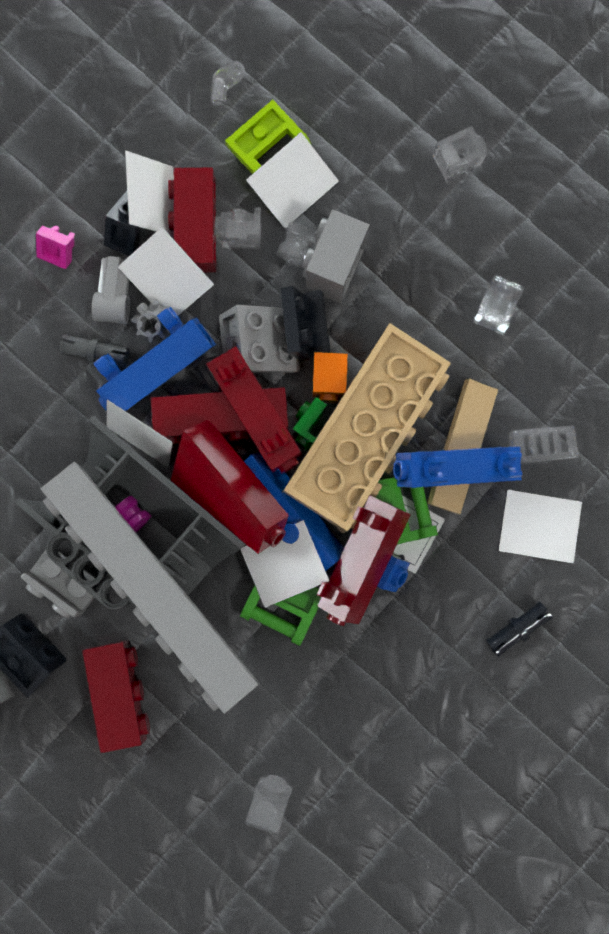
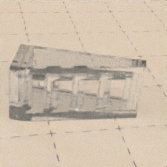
M574 425L515 430L508 433L510 447H520V452L522 453L521 465L579 458ZM560 434H566L568 452H562ZM553 435L555 453H550L548 436ZM536 437H541L543 454L538 455ZM524 438H529L531 455L526 456Z

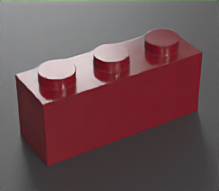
M213 167L174 168V180L168 181L169 199L174 200V211L168 212L169 230L174 231L175 242L203 273L216 272V178Z
M129 640L82 650L100 753L142 745L147 739L146 735L150 734V723L148 715L142 714L140 701L144 700V689L141 680H136L134 667L138 666L136 648L134 646L130 647Z

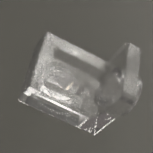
M495 275L482 298L473 322L504 335L524 287Z
M268 775L267 778L260 777L245 825L278 835L293 787L286 785L287 781L278 776Z

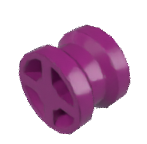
M134 496L125 498L115 507L135 532H138L151 518L147 510H141L138 507V501Z

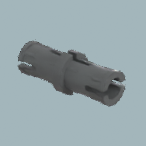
M68 334L62 336V340H65V342H60L59 351L62 355L84 358L89 363L94 364L102 356L109 353L118 366L125 368L127 365L124 359L128 360L129 358L128 347L102 343L99 338L88 340Z

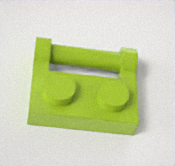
M273 99L225 140L227 148L252 174L261 167L257 160L286 134L294 139L302 132L311 144L307 135Z

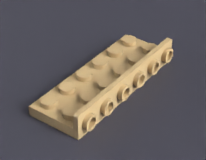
M389 323L283 492L337 526V530L341 533L347 532L350 528L354 529L357 521L352 518L357 507H363L369 495L376 497L382 485L378 481L384 472L389 474L393 470L397 450L401 444L406 446L414 436L416 429L412 427L418 417L423 419L430 410L433 402L429 398L434 390L439 392L447 382L449 375L445 372L451 363Z

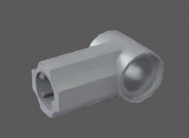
M114 256L102 258L98 292L94 293L92 299L93 321L128 323L130 316V297L128 295L130 280L118 268L125 259Z

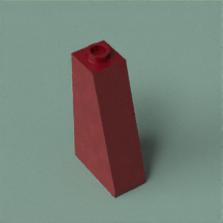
M205 420L184 430L171 482L257 554L270 546L276 547L286 534L284 528L289 517L287 512L210 421Z

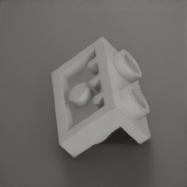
M58 549L59 556L62 559L68 557L65 553ZM46 550L29 572H24L20 577L28 583L25 588L30 593L39 598L47 597L54 603L52 608L66 618H69L70 615L72 617L82 616L94 599L89 592L48 557ZM84 568V577L88 581L97 578Z

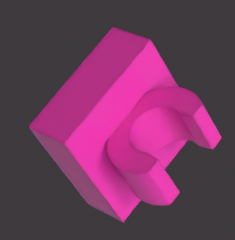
M42 225L36 232L37 257L66 269L72 262L75 234L70 232L66 236L59 233L58 226H53L50 229Z

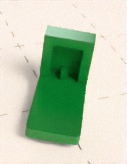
M317 397L312 404L306 401L295 416L299 421L293 428V434L297 436L294 441L307 451H309L316 440V437L310 434V431L327 409V404Z

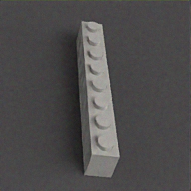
M74 461L40 488L47 497L43 500L45 506L55 517L60 514L69 524L65 527L67 533L77 544L83 541L91 550V553L87 555L89 560L100 572L104 569L109 572L114 579L110 582L112 588L122 599L127 596L136 606L132 610L134 615L145 627L151 624L159 635L155 638L157 643L168 655L172 652L176 654L182 662L178 666L179 670L189 682L192 683L197 680L205 691L201 696L213 711L220 708L225 714L259 685L253 674L79 464Z

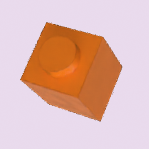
M314 352L313 397H319L324 403L339 402V398H342L346 392L348 354Z

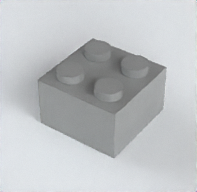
M333 209L328 220L322 218L315 235L318 238L315 250L309 248L302 265L305 268L302 277L306 278V290L311 292L321 290L324 293V297L342 304L366 247L370 224Z

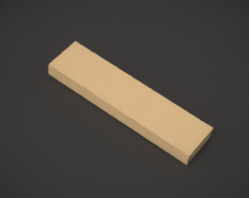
M472 379L464 381L443 450L481 448L498 389ZM470 484L432 486L427 504L454 514H461Z

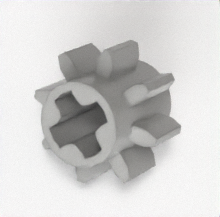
M154 299L149 307L142 302L137 307L140 314L135 315L131 319L133 323H137L138 331L136 335L142 334L148 337L151 343L157 337V334L162 339H165L169 335V331L161 323L157 315L170 306L163 307L158 305L157 299ZM155 318L157 322L153 324L149 319Z

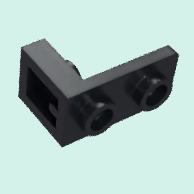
M126 191L106 215L104 246L130 256L139 248L141 227L129 224L128 194Z

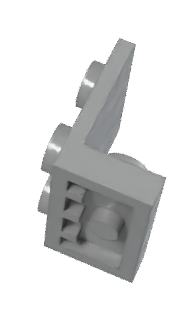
M236 305L219 315L222 354L236 346L252 372L296 373L300 370L299 359L287 352L283 308Z

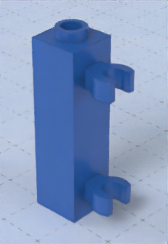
M172 307L166 308L157 317L171 333L169 337L122 372L109 353L94 362L97 370L108 380L106 384L96 390L100 395L98 399L101 406L107 411V400H109L122 410L127 411L215 346L216 343L197 317L184 325Z
M520 447L396 453L393 474L397 480V487L409 488L522 480V453L520 452Z

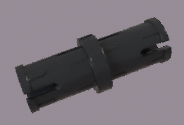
M539 601L517 619L512 617L508 620L509 624L485 641L489 647H492V652L499 658L520 641L526 642L529 640L531 633L553 618L549 612L546 613L547 608Z

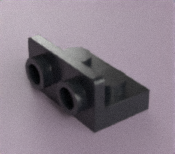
M294 286L280 288L288 354L302 360L314 358V352L330 353L324 293L321 290L302 293Z
M19 614L0 627V670L29 698L54 671L66 662V658L35 627L33 622L28 620L25 615Z

